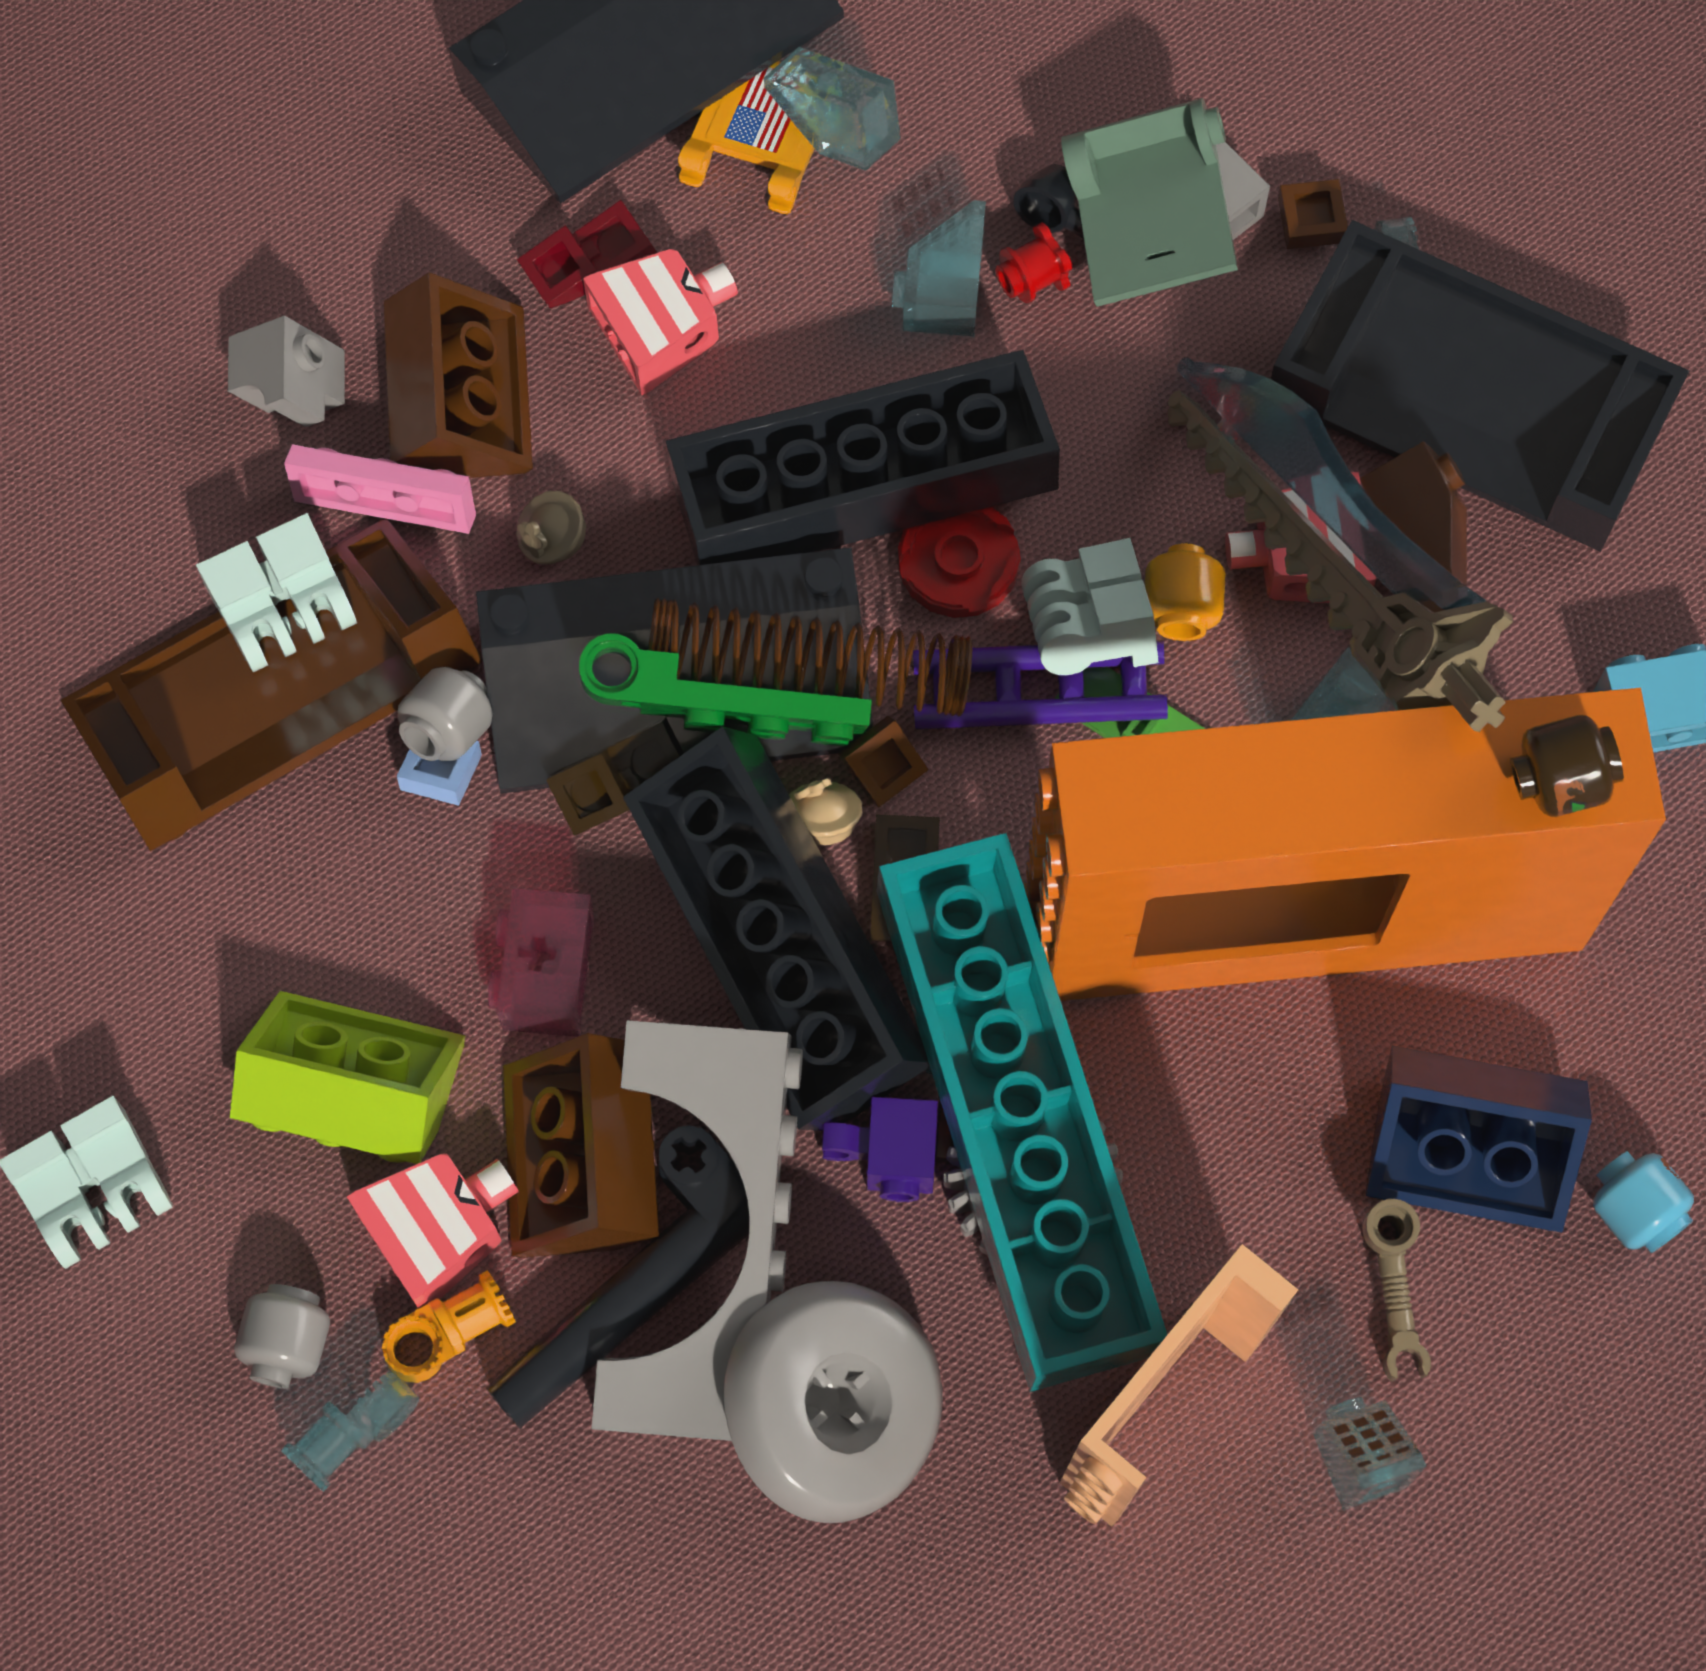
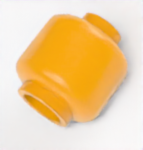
M1188 543L1175 544L1168 548L1167 553L1157 555L1147 564L1144 585L1154 615L1155 627H1157V632L1165 638L1179 641L1200 639L1206 635L1207 630H1210L1221 621L1224 612L1225 569L1218 560L1206 555L1202 547Z

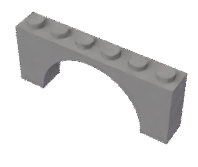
M629 1020L626 1022L621 1088L649 1093L672 1101L691 1112L716 1134L734 1160L744 1184L750 1216L749 1241L744 1264L734 1288L715 1315L699 1330L685 1340L659 1352L637 1357L603 1358L597 1360L591 1428L593 1430L732 1441L727 1426L724 1406L725 1375L732 1348L750 1318L756 1311L770 1302L771 1291L783 1292L786 1251L775 1250L777 1223H789L792 1184L780 1182L782 1155L794 1156L797 1134V1116L786 1115L788 1088H800L803 1055L802 1049L791 1048L792 1036L789 1033Z

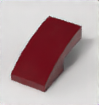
M619 200L573 234L564 225L516 260L551 309L586 295L584 277L658 252L622 200Z

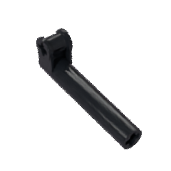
M691 1125L676 1128L664 1138L659 1150L660 1177L687 1210L659 1234V1237L654 1238L485 1388L519 1429L597 1364V1360L606 1357L749 1235L750 1216L748 1199L738 1168L712 1136L702 1128ZM682 1149L684 1153L690 1155L699 1150L702 1153L700 1156L701 1171L695 1173L689 1167L683 1168L680 1172L675 1170L677 1162L676 1151Z

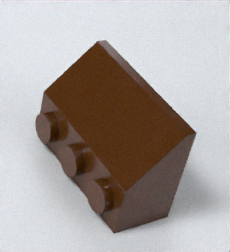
M430 272L384 300L390 460L398 464L430 470L445 469L457 475L468 476L469 478L525 474L531 471L533 463L524 307Z
M586 1033L503 1065L508 1174L519 1191L509 1198L512 1257L525 1258L615 1251L659 1237L651 1096L649 1093L621 1088L625 1040Z

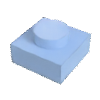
M476 741L464 755L455 761H441L438 759L436 761H428L414 754L409 749L397 774L400 790L459 806L482 756L479 741Z

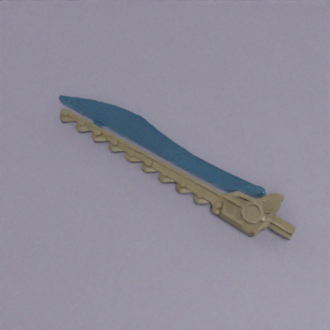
M1188 357L1180 360L1177 371L1219 413L1222 420L1217 424L1197 402L1178 390L1170 396L1168 401L1170 406L1167 411L1169 425L1172 427L1187 425L1186 441L1187 448L1190 450L1206 448V472L1209 474L1225 472V496L1228 498L1245 496L1246 503L1243 507L1245 521L1249 524L1265 522V546L1269 549L1286 547L1287 555L1284 558L1286 573L1290 576L1307 574V579L1309 580L1306 584L1307 599L1312 603L1329 601V627L1333 630L1352 629L1353 637L1350 640L1352 656L1357 659L1397 711L1454 706L1474 731L1480 732L1487 723L1497 728L1505 719V716L1499 709L1506 702L1483 676L1489 650L1497 643L1501 632L1511 625L1513 615L1503 608L1486 602L1483 597L1468 588L1409 539L1374 504L1346 466L1331 441L1317 410L1302 398L1275 381L1242 368L1210 362H1196ZM1239 436L1250 445L1395 595L1383 597L1235 443ZM1432 600L1444 611L1434 613L1422 605L1421 602Z

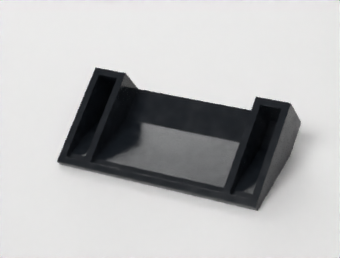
M523 0L449 47L460 91L561 204L703 111L706 107L843 19L844 10L837 0Z
M1351 220L1273 366L1266 399L1394 458L1425 441L1439 456L1446 452L1450 454L1466 483L1460 488L1601 552L1690 370Z
M852 548L476 591L486 687L493 711L491 725L500 792L503 794L550 788L546 781L549 776L667 718L684 753L712 734L684 729L685 719L645 715L640 714L641 708L599 703L586 693L581 684L579 673L580 656L586 645L594 638L604 634H619L631 639L640 650L649 649L654 600L656 598L660 600L665 598L666 601L670 599L673 601L675 599L678 603V653L689 607L696 602L699 608L698 658L710 608L714 605L719 608L720 614L719 656L730 611L737 607L740 613V655L748 620L751 613L757 610L761 618L760 659L770 618L776 612L781 618V657L789 624L796 615L800 617L802 623V655L811 622L818 617L822 624L823 654L832 623L837 620L840 621L843 628L844 657L852 626L858 622L862 626ZM693 619L679 680L692 681ZM672 622L668 647L669 653H671ZM713 623L699 682L712 683ZM734 623L720 684L733 685ZM755 625L753 626L740 685L744 687H753ZM775 626L761 685L763 689H773ZM796 628L794 629L782 691L794 692ZM816 629L810 648L801 693L814 694ZM835 632L822 695L835 696L837 632ZM857 632L850 654L842 697L855 698ZM616 653L602 655L593 666L595 678L606 686L621 685L628 679L631 673L628 661ZM867 675L862 699L870 700ZM872 710L870 714L869 727L864 731V733L873 727ZM724 723V727L745 733L748 731V725ZM789 729L785 739L758 738L770 761L837 754L847 747L810 742L811 732ZM853 736V740L849 741V744H848V745H850L853 741H855V740H856L857 738H859V737H858V736Z

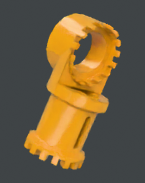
M488 1270L479 1274V1283L444 1302L436 1298L389 1326L388 1332L383 1336L382 1350L388 1368L397 1378L405 1382L414 1383L428 1380L440 1370L444 1362L464 1352L466 1342L499 1324L507 1328L516 1323L508 1304L501 1302L505 1300L503 1294H496L500 1292V1289ZM413 1332L428 1336L433 1343V1350L429 1359L416 1367L405 1366L395 1357V1348L398 1341L406 1334Z

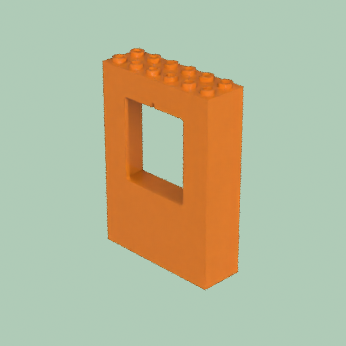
M1632 689L1505 701L1506 703L1499 709L1505 716L1504 721L1497 728L1487 723L1480 732L1474 731L1454 706L1052 743L1049 768L1038 769L1039 793H1035L1036 817H1032L1033 840H1029L1030 861L1026 862L1027 883H1023L1034 920H1037L1036 926L1040 935V941L1043 945L1060 1001L1582 952L1666 822L1642 690ZM1576 715H1586L1592 718L1599 728L1609 726L1619 749L1624 775L1623 781L1614 783L1613 794L1609 802L1570 814L1551 817L1539 809L1534 797L1524 800L1520 799L1511 770L1510 758L1522 755V738L1527 729Z

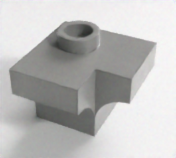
M284 315L229 336L228 392L267 413L277 411L304 427L311 426L325 420V411L345 404V350Z

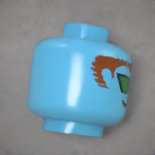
M1626 1151L1596 1175L1604 1186L1596 1193L1593 1199V1208L1627 1249L1634 1250L1645 1246L1650 1253H1653L1693 1222V1219L1687 1212L1692 1208L1694 1196L1677 1173L1659 1154L1651 1153L1635 1160Z

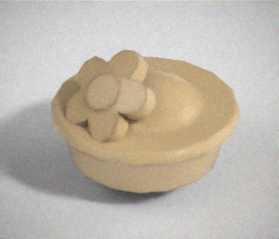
M830 778L802 785L789 794L816 845H832L842 842L851 835L855 825L862 816V801L856 792L843 784L831 782Z

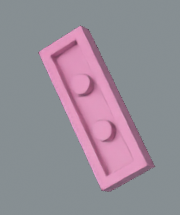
M293 444L284 462L294 502L466 534L470 533L476 517L469 477L457 475L449 470H430L398 464L384 458L369 459L342 454L329 448L315 449Z

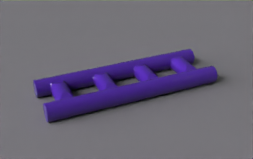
M1156 640L1159 663L1150 665H1162L1165 663L1164 640ZM1038 645L972 648L971 673L995 672L996 701L966 702L964 712L960 717H957L956 714L952 717L950 714L945 716L941 713L939 715L936 712L939 686V649H935L929 674H933L934 704H923V709L920 712L916 710V704L914 705L915 730L1168 719L1167 694L1147 695L1146 665L1133 667L1131 657L1127 656L1092 662L1087 667L1121 666L1122 696L1084 697L1083 671L1072 675H1058L1059 699L1021 700L1020 670L1046 669L1041 662ZM919 650L913 651L914 675H919ZM925 650V660L928 650Z

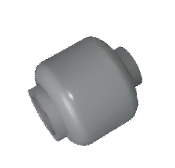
M449 667L432 669L403 698L398 706L401 739L414 754L428 761H436L437 759L441 761H455L459 759L492 723L493 711L487 697L486 686L476 675L469 671H458Z
M270 1284L267 1293L255 1294L248 1299L236 1338L234 1354L243 1364L252 1368L249 1377L251 1380L275 1388L288 1389L291 1378H306L316 1373L330 1326L328 1313L318 1306L319 1296L292 1286Z

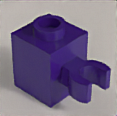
M872 1097L870 1128L845 1123H824L823 1159L831 1161L868 1160L867 1190L880 1191V1197L885 1200L912 1202L919 1200L920 1193L933 1194L938 1101Z

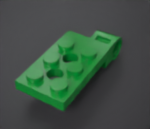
M604 634L594 638L586 645L579 660L581 684L586 693L595 701L606 705L641 708L640 714L683 718L685 719L684 729L713 733L724 726V723L748 725L747 733L756 735L758 738L785 739V735L788 734L790 729L811 732L810 742L848 746L849 741L853 740V736L860 737L870 724L872 700L677 680L679 653L640 650L631 639L619 634ZM608 653H616L623 656L631 667L628 679L618 686H606L600 683L593 674V666L599 657Z

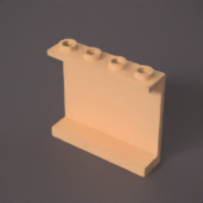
M1242 1244L1080 1441L1060 1481V1484L1069 1491L1064 1497L1069 1506L1092 1524H1096L1102 1518L1112 1527L1121 1517L1147 1477L1109 1447L1108 1444L1203 1328L1246 1362L1269 1333L1298 1289Z

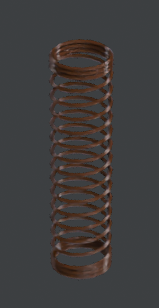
M659 598L654 600L648 650L668 652L672 622L671 653H678L679 617L678 603L675 599L673 601L671 599L666 601L665 598L663 600ZM696 602L689 607L679 649L677 680H679L693 619L692 681H700L713 623L712 683L720 684L734 623L732 683L734 686H740L751 634L755 625L753 688H761L775 626L773 690H781L794 629L796 628L794 692H802L808 657L816 629L814 694L822 695L835 632H837L835 696L842 697L850 654L857 632L855 698H863L870 657L877 635L878 670L875 704L879 708L883 702L890 660L898 636L896 708L900 710L903 705L909 667L918 639L919 676L916 710L920 712L923 709L929 670L936 644L939 642V686L936 712L939 715L943 713L945 716L950 714L951 717L955 714L957 717H960L964 712L972 665V639L969 636L966 639L963 635L959 638L957 634L952 637L946 659L945 640L940 632L932 638L925 660V641L922 632L918 630L913 634L905 657L904 635L902 630L897 628L890 637L884 658V635L880 625H877L870 634L864 656L863 629L858 622L852 626L843 657V628L840 621L837 620L832 623L823 654L822 624L817 617L811 622L802 655V623L800 617L796 615L789 624L781 657V618L776 612L770 618L760 659V614L755 610L750 615L740 655V613L737 607L730 611L719 656L720 614L719 608L714 605L710 608L698 658L699 608Z

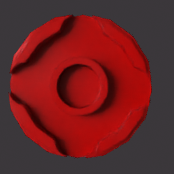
M993 507L904 529L898 546L900 578L911 597L929 611L952 618L978 616L998 606L1014 588L1020 570V548L1018 540L1014 535V529L1008 519Z

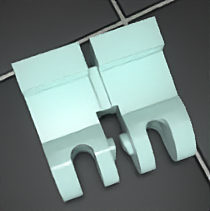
M308 513L256 536L265 559L260 564L248 541L196 564L205 588L222 615L252 672L268 666L259 646V642L263 637H273L285 657L297 652L290 637L292 634L290 622L286 616L281 618L275 607L278 602L291 599L296 609V612L292 613L294 620L301 629H306L313 644L325 639L316 618V614L320 610H329L341 630L357 624L349 601L331 566Z
M1130 538L1080 548L1079 559L1070 561L1044 559L1034 563L1025 571L1021 586L1027 602L1030 620L1033 623V632L1038 643L1041 662L1049 672L1057 675H1072L1083 671L1092 662L1127 656L1131 657L1133 667L1159 663L1154 615L1143 579H1141L1140 568Z
M114 1096L60 1125L72 1146L70 1149L67 1150L59 1138L52 1131H49L0 1159L1 1168L10 1183L17 1190L51 1251L65 1269L81 1261L79 1252L71 1238V1232L76 1226H83L98 1250L111 1243L103 1227L105 1220L98 1206L92 1208L85 1196V1193L89 1192V1188L92 1186H101L107 1198V1201L103 1203L106 1210L112 1216L119 1219L128 1233L140 1227L139 1221L130 1206V1198L134 1193L142 1192L157 1216L173 1208L169 1195L156 1173L125 1109Z

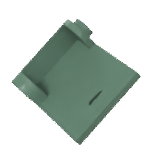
M1203 98L1062 136L1061 145L1067 174L1079 202L1092 294L1096 307L1238 270L1216 146L1226 142L1224 126L1218 107L1207 109Z

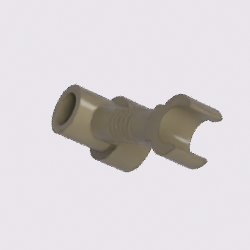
M1386 1199L1377 1203L1368 1211L1364 1218L1362 1229L1366 1245L1374 1252H1377L1389 1332V1350L1383 1359V1369L1387 1378L1393 1382L1398 1378L1396 1357L1400 1352H1409L1415 1356L1421 1378L1428 1375L1431 1359L1427 1350L1420 1345L1418 1332L1415 1330L1413 1310L1411 1309L1412 1304L1409 1302L1411 1300L1409 1296L1410 1291L1407 1289L1409 1284L1407 1283L1408 1278L1406 1277L1407 1271L1404 1257L1406 1250L1415 1243L1419 1236V1217L1408 1203L1398 1199ZM1379 1221L1389 1222L1395 1228V1240H1386L1380 1235L1378 1231Z

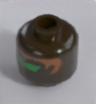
M1576 715L1527 729L1522 738V755L1510 758L1511 770L1520 799L1524 800L1534 797L1539 809L1551 817H1558L1606 804L1612 797L1614 783L1621 782L1624 779L1621 757L1612 730L1609 726L1599 728L1596 722L1586 715Z

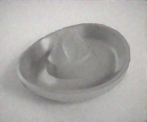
M820 1281L797 1286L780 1294L756 1311L746 1323L732 1348L727 1364L724 1383L725 1415L730 1437L740 1462L755 1485L770 1500L789 1513L806 1520L820 1523L853 1521L867 1516L893 1501L909 1486L922 1468L931 1452L941 1421L943 1403L941 1375L935 1350L927 1335L911 1315L895 1301L878 1291L854 1283Z

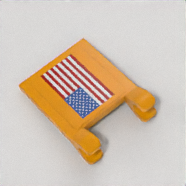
M777 61L703 109L691 138L685 143L678 157L679 167L682 168L679 173V182L693 187H700L705 179L712 153L715 151L774 169L775 171L768 183V194L771 195L768 200V209L782 214H789L795 203L804 172L819 140V137L813 140L807 131L812 126H815L818 133H822L823 128L819 125L818 121L824 116L828 119V112L832 109L840 91L841 80L810 70H806L802 76L798 77L796 72L800 67ZM792 76L796 81L788 87L785 82ZM811 79L820 87L813 94L805 85ZM782 86L785 91L777 96L774 91ZM801 88L809 96L803 103L795 95ZM823 92L831 101L825 108L817 100ZM790 97L799 106L792 113L784 104ZM812 102L820 110L815 117L806 109ZM802 111L810 120L805 126H802L795 118Z

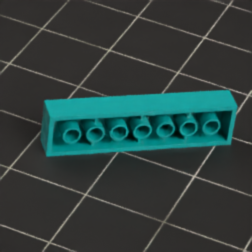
M1007 833L879 866L876 892L1029 1392L1148 1359L1168 1334L1050 966L1040 941V935Z

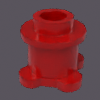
M1040 223L1033 227L1035 239L1014 250L1010 247L1000 250V264L995 267V273L1001 288L1010 298L1017 296L1024 303H1031L1035 300L1038 291L1052 284L1059 291H1064L1071 285L1068 278L1069 271L1072 270L1071 260L1067 252L1056 242L1045 223Z

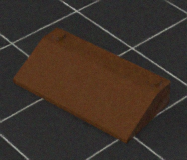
M384 518L326 551L331 566L355 615L357 624L341 630L329 610H320L316 614V618L325 639L313 644L306 629H301L294 620L292 613L296 612V609L291 599L278 602L275 607L280 617L286 616L292 628L290 637L297 652L285 657L273 637H263L259 642V646L268 666L252 672L222 615L218 611L60 700L150 852L168 841L181 837L194 826L396 712L403 698L432 669L449 667L458 671H467L482 662L457 607L388 519Z

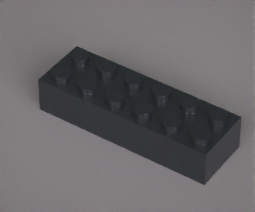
M1024 350L665 440L672 484L697 565L822 551L1059 489L1060 448Z
M722 726L623 796L746 1030L789 1033L792 1036L791 1048L802 1049L800 1088H788L786 1108L790 1115L797 1116L798 1130L823 1131L824 1123H845L870 1107L872 1097H885L930 1067L920 1034L756 735Z

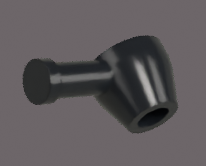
M1058 164L1048 165L1021 184L1014 195L1013 203L1016 212L1024 222L1031 227L1045 223L1051 233H1056L1066 228L1084 239L1080 209L1075 206L1076 195L1071 186L1066 167Z

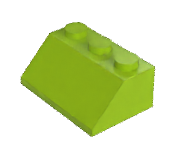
M279 991L237 1049L230 1118L251 1123L256 1128L264 1131H284L312 1138L318 1143L329 1147L345 1146L378 1154L379 1157L390 1162L421 1163L439 1131L464 1048L465 1035Z

